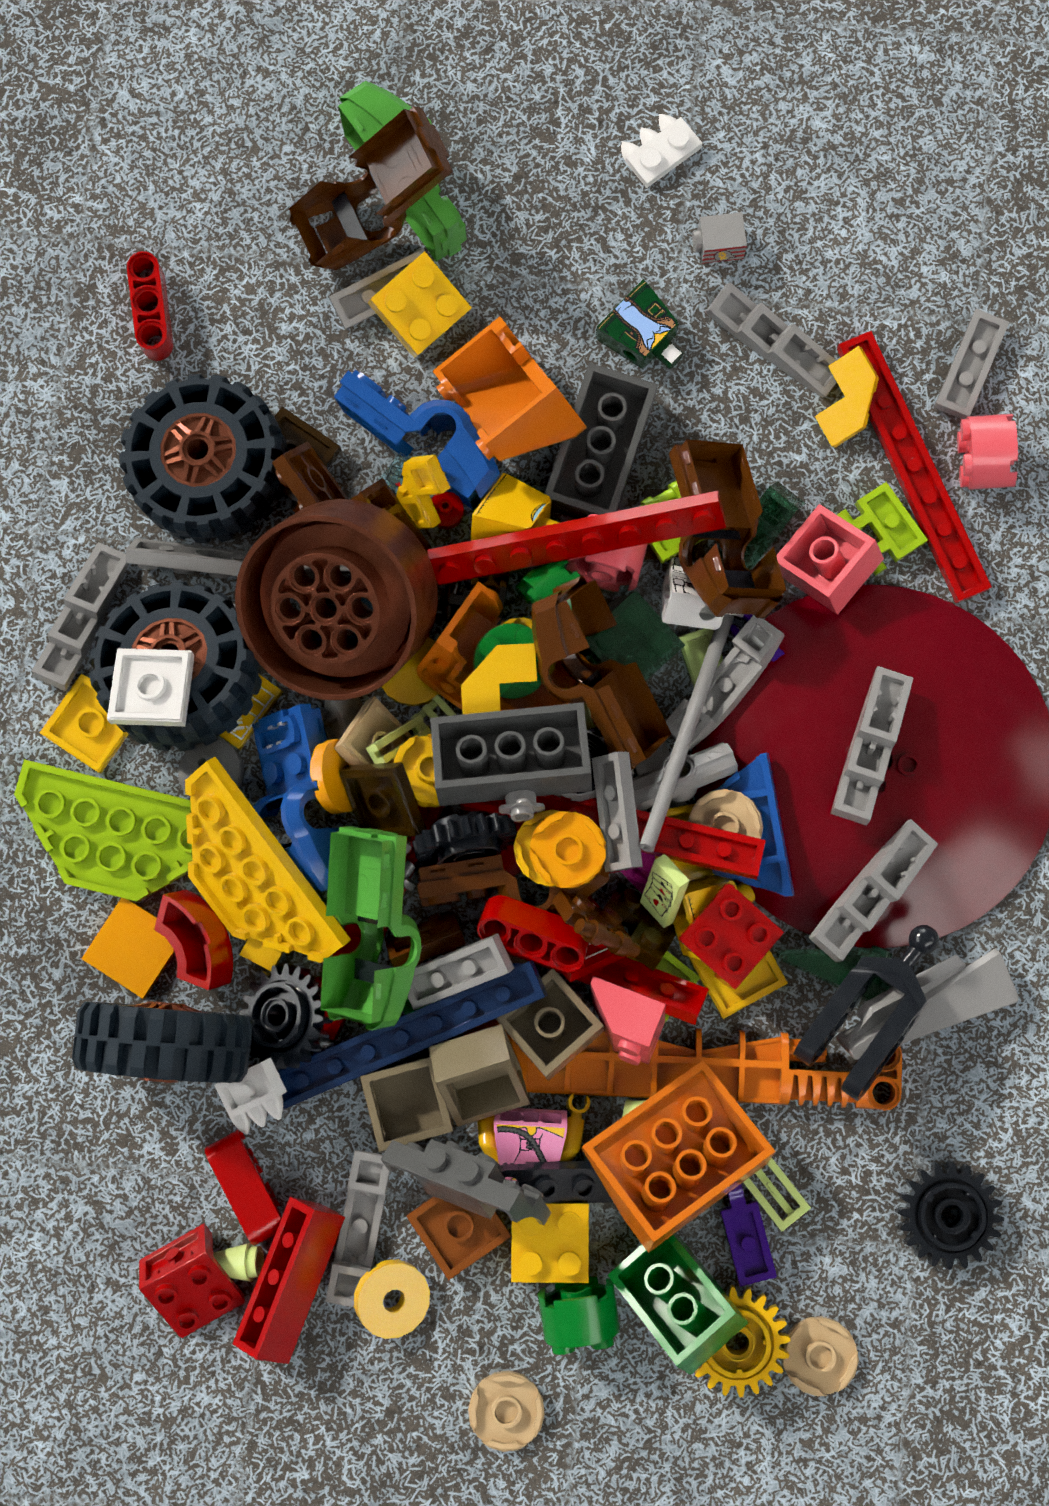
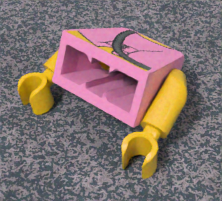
M572 1093L566 1101V1107L571 1113L570 1117H567V1110L516 1108L478 1120L479 1146L485 1155L493 1158L500 1166L506 1162L507 1164H526V1162L572 1161L581 1148L585 1124L582 1114L589 1109L590 1099L588 1096H585L584 1108L577 1110L572 1105L574 1093ZM513 1177L505 1178L506 1180L517 1181Z

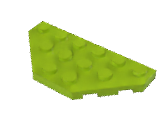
M24 759L14 796L25 810L33 824L34 831L46 852H49L65 884L141 902L188 874V863L192 861V844L187 843L186 815L191 813L190 800Z

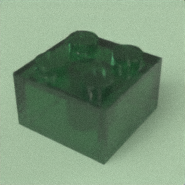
M636 590L611 612L617 625L586 637L590 647L584 649V651L595 664L609 659L624 665L636 662L646 681L681 650L685 644L666 623L662 622V618Z

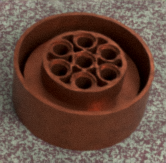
M351 499L326 500L312 504L268 530L253 544L245 556L238 573L235 588V609L238 624L246 645L254 653L255 659L272 677L286 687L300 694L323 700L357 698L369 694L387 683L425 643L434 624L438 603V590L433 566L427 552L415 534L403 522L386 510L366 502ZM304 565L314 571L315 580L306 575ZM340 565L346 566L350 570L351 580L342 575ZM361 597L368 599L372 603L373 611L364 608ZM290 598L295 599L300 604L301 611H297L292 607ZM325 598L332 599L335 602L337 611H333L327 606ZM311 629L320 634L322 643L313 638ZM346 629L353 631L357 635L358 642H354L348 637Z

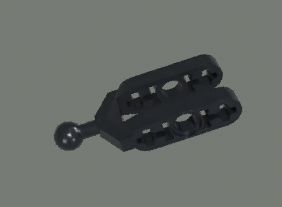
M919 925L911 930L908 938L910 946L901 959L862 957L845 977L802 1037L793 1053L796 1058L811 1067L822 1055L875 978L904 996L841 1086V1090L856 1101H859L870 1088L928 1004L913 971V967L923 954L932 953L939 944V935L931 926Z

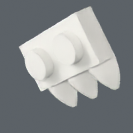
M659 114L661 132L657 133L652 129L641 128L640 139L642 146L640 147L633 143L622 141L621 152L626 164L646 188L702 148L701 140L682 117L676 119L670 115Z
M271 1057L249 1067L247 1074L239 1083H217L214 1085L231 1121L244 1134L249 1133L251 1119L258 1126L264 1127L267 1112L277 1120H280L282 1117V1095L287 1090Z

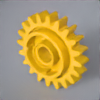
M731 1285L728 1297L749 1322L739 1331L747 1336V1344L740 1350H733L725 1344L695 1371V1376L699 1378L708 1373L710 1375L707 1382L709 1389H712L717 1382H722V1393L724 1396L729 1393L731 1386H736L737 1393L741 1398L744 1395V1387L746 1385H750L755 1394H759V1380H763L769 1386L773 1385L769 1372L772 1370L776 1373H783L782 1366L776 1361L777 1358L788 1359L790 1356L787 1350L779 1346L791 1340L788 1334L778 1333L787 1323L785 1318L773 1319L779 1310L776 1304L764 1308L763 1306L766 1302V1295L764 1293L760 1294L756 1300H752L750 1287L747 1286L743 1295L738 1296L735 1286Z

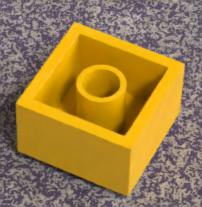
M425 251L368 301L369 306L414 358L472 308Z
M589 1203L546 1204L551 1214L545 1225L539 1224L534 1217L524 1218L517 1223L512 1221L511 1282L589 1283Z

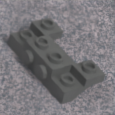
M431 1139L424 1149L413 1142H408L407 1145L392 1140L381 1158V1161L389 1171L395 1172L400 1169L414 1175L427 1194L488 1219H491L496 1209L506 1212L511 1221L516 1223L524 1218L534 1217L539 1224L545 1225L551 1214V1211L542 1199L543 1194L539 1190L527 1184H523L520 1187L516 1183L506 1180L498 1169V1162L482 1153H479L477 1157L471 1155L463 1147L452 1141H447L446 1144Z

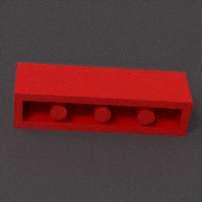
M294 1197L289 1198L234 1338V1346L256 1360L289 1364L345 1216L320 1203Z

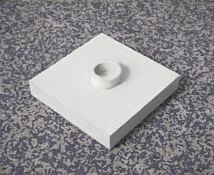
M117 648L107 714L108 722L110 724L185 727L195 657L191 650Z

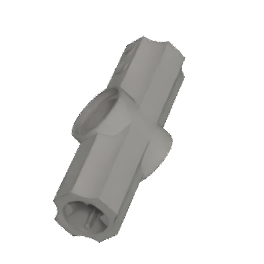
M722 742L692 755L687 754L672 797L673 801H688L694 797L697 788L738 772V764L728 743L724 744ZM671 755L666 757L662 767L632 778L635 807L637 810L643 811L653 807Z

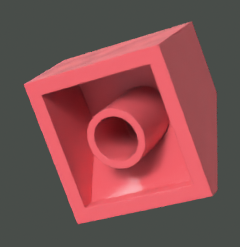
M593 976L591 981L592 1003L601 1023L604 1025L605 1033L613 1051L618 1052V1058L627 1063L639 1065L641 1061L649 1064L665 1024L666 1004Z

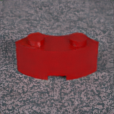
M187 889L163 894L154 930L163 935L174 949L178 963L177 978L206 990L230 984L233 975V952L224 924L204 899Z

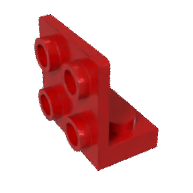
M726 883L682 933L679 941L714 971V976L722 984L736 990L784 932L733 885Z
M205 1223L139 1260V1290L181 1338L245 1303V1295L214 1258L212 1232Z

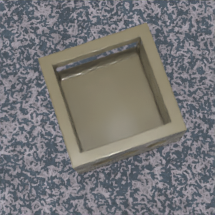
M502 1024L484 1028L480 1031L429 1047L435 1083L457 1127L530 1104L522 1068Z
M431 1057L360 1076L379 1152L387 1150L392 1140L406 1145L408 1142L421 1141L455 1130L452 1115L435 1083Z

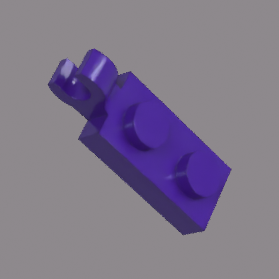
M740 1184L727 1194L730 1206L721 1208L719 1211L738 1284L742 1287L776 1278L777 1275L758 1202L756 1200L746 1202L742 1184Z

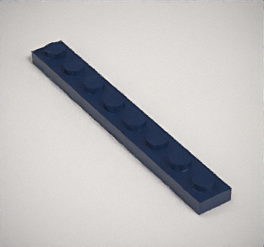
M528 961L515 967L505 975L399 1018L395 1026L370 1030L311 1056L312 1061L310 1063L300 1062V1066L297 1069L286 1068V1070H278L287 1090L282 1095L283 1109L548 996L534 961Z

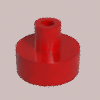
M452 492L434 495L431 500L441 520V523L436 527L452 529L459 525L464 516V506L461 499Z

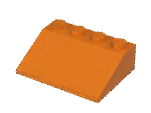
M704 1060L582 1146L583 1152L624 1221L648 1253L767 1165L776 1152Z

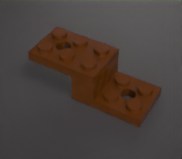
M308 441L282 454L272 462L276 468V475L279 481L285 487L290 488L298 499L300 510L326 500L348 499ZM383 478L351 498V500L366 502L386 510L403 522L415 534L426 552L428 549H433Z

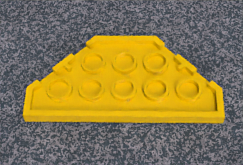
M213 757L202 764L185 780V795L190 796L191 813L186 815L187 843L192 844V861L188 863V877L232 937L242 940L250 937L263 941V946L288 954L296 951L306 954L308 960L322 963L323 958L330 957L350 942V937L334 916H326V905L218 759Z

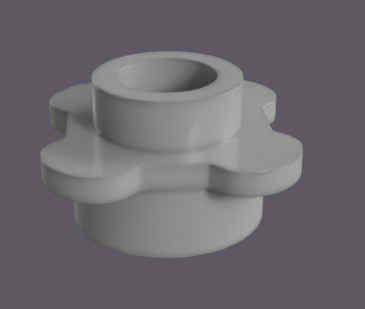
M518 790L508 793L505 796L506 804L499 806V813L509 814L513 821L518 822L531 820L534 818L535 812L545 810L543 803L536 802L535 792L529 790Z

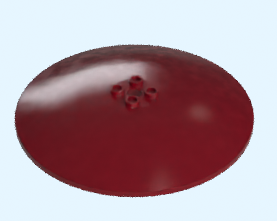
M862 585L838 615L810 596L794 601L769 615L764 620L785 635L779 645V648L785 654L774 662L770 660L755 684L734 710L691 751L692 755L719 743H728L738 764V772L753 762L760 754L769 753L795 895L786 897L773 891L751 886L755 895L754 902L780 921L796 930L811 935L856 876L906 821L912 819L938 845L900 899L890 902L871 931L863 932L854 944V947L895 948L910 946L908 942L909 934L916 926H931L937 931L939 938L981 918L999 904L1018 884L1033 863L1049 828V712L1040 690L1025 664L993 629L973 614L934 595L904 587ZM877 666L913 677V682L897 742L891 751L890 765L886 770L884 781L879 787L871 820L866 826L830 813L870 684ZM732 775L697 788V792L694 795L695 803L704 795L724 784ZM734 880L737 885L743 883V882Z

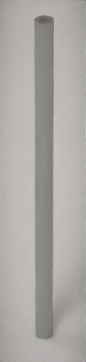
M725 614L720 628L713 632L639 845L643 851L653 852L734 615Z

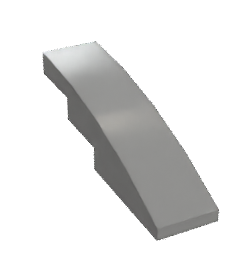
M731 282L723 287L705 311L707 315L747 347L820 397L825 398L837 383L828 367L836 361L794 323L788 326L763 303L758 305L753 303Z
M99 542L96 544L63 599L65 607L47 635L49 643L31 671L33 678L67 691L94 641L95 635L128 568L129 563H126L125 553Z
M877 666L850 745L830 814L866 826L870 822L879 787L884 781L892 748L897 742L913 677Z
M912 819L907 820L856 876L808 938L835 962L843 961L862 933L871 931L890 902L900 899L938 843Z

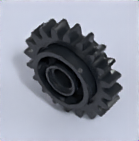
M470 811L467 815L458 816L454 814L436 821L431 825L430 829L423 830L422 835L415 836V841H412L418 863L424 862L425 866L434 863L435 865L500 855L501 851L507 850L510 845H514L517 829L515 822L508 818L507 814L497 816V813L492 814L487 811Z
M285 964L284 967L273 965L271 973L260 972L261 983H250L254 994L253 996L243 995L242 999L249 1007L248 1009L240 1010L239 1015H247L253 1026L250 1046L254 1047L250 1052L251 1057L261 1058L260 1062L271 1057L276 1069L286 1070V1068H299L300 1062L310 1063L312 1061L310 1051H322L318 1038H329L330 1035L323 1029V1025L330 1024L333 1020L329 1019V1016H325L324 1010H320L322 987L318 985L321 977L311 975V969L292 964Z
M947 1160L944 1171L938 1163L931 1162V1175L925 1170L918 1168L917 1174L920 1182L917 1183L906 1179L905 1182L911 1188V1193H898V1196L906 1201L907 1205L906 1207L895 1209L896 1213L906 1217L905 1221L897 1225V1229L910 1231V1234L905 1237L903 1242L908 1246L918 1243L914 1254L922 1258L929 1252L928 1263L934 1267L942 1258L943 1266L948 1270L952 1269L954 1259L964 1269L968 1268V1255L981 1262L982 1256L979 1248L983 1247L986 1250L993 1251L994 1248L987 1238L989 1236L1001 1237V1233L994 1229L992 1224L1004 1221V1217L993 1213V1209L1002 1205V1201L989 1198V1195L996 1189L995 1186L991 1184L981 1186L985 1175L976 1172L970 1177L971 1166L963 1164L957 1172L955 1162ZM954 1205L957 1209V1217L953 1223L945 1225L942 1222L941 1213L946 1206Z

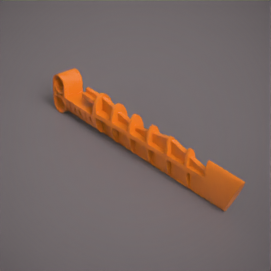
M496 1019L469 1029L463 1032L465 1036L484 1028L499 1025ZM696 1028L695 1050L658 1039L649 1064L640 1061L639 1065H633L618 1058V1052L613 1051L604 1031L549 1081L507 1034L522 1068L527 1092L574 1093V1095L650 1098L704 1060L737 1103L788 1105L790 1100H797L798 1105L803 1106L804 1100L812 1101L813 1106H817L818 1101H826L827 1107H831L833 1102H840L841 1108H845L847 1102L854 1103L855 1108L885 1111L896 1107L902 1095V1051L900 1046L859 1101H856L841 1090V1086L850 1071L789 1068V1061L802 1062L793 1055L801 1039L789 1038V1034L781 1032L780 1037L746 1042L745 1031L739 1030L738 1044L702 1050V1029ZM827 1048L818 1058L817 1063H826ZM879 1082H886L891 1091L890 1097L883 1103L876 1102L872 1094L874 1086Z

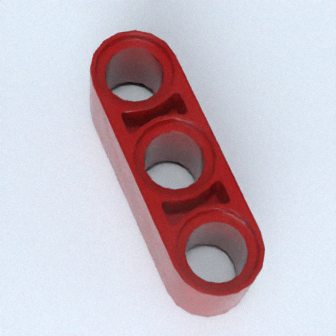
M140 251L134 253L127 262L134 333L136 341L146 357L153 361H161L166 359L173 350L166 280L157 258L147 251ZM153 269L149 277H139L144 270ZM148 303H158L154 310L149 312L143 311ZM153 336H162L158 344L153 346L147 345L149 339Z
M496 895L488 899L477 926V932L481 939L498 933L506 951L568 973L581 969L589 943L574 931L573 926L566 924L561 916L503 895Z
M237 1129L206 1146L204 1150L207 1160L244 1233L251 1244L256 1246L276 1234L282 1216L277 1208L280 1204L268 1182L264 1183L260 1175L263 1171L252 1149L246 1148L243 1142L246 1138Z

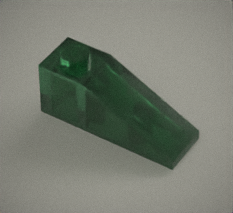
M778 481L770 485L759 499L763 512L758 517L756 536L749 542L744 553L745 565L749 570L753 569L806 504ZM721 549V550L719 551V555H720L721 562H722V565H723V561H722V549Z
M872 945L870 950L866 948H852L841 962H835L821 949L778 950L774 958L838 988L862 957L891 958L893 954ZM875 978L862 999L868 1001L889 990L890 987Z

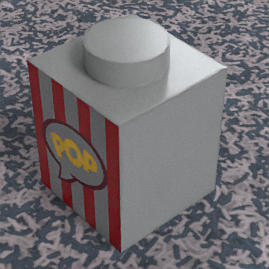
M742 212L700 217L698 229L692 231V244L694 253L700 252L702 264L744 259L747 242Z

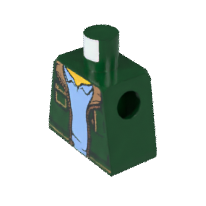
M644 279L596 328V339L600 343L641 369H644L655 357L668 369H671L684 354L671 342L677 335L679 326L677 320Z

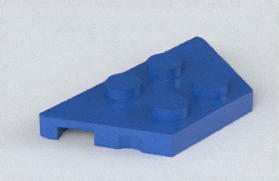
M762 753L741 771L736 772L716 789H728L743 793L753 800L761 812L764 827L761 839L766 840L757 880L713 869L712 872L715 875L773 891L786 897L794 896L769 753Z

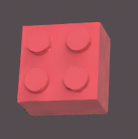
M820 504L776 555L784 579L837 615L884 560L875 539Z

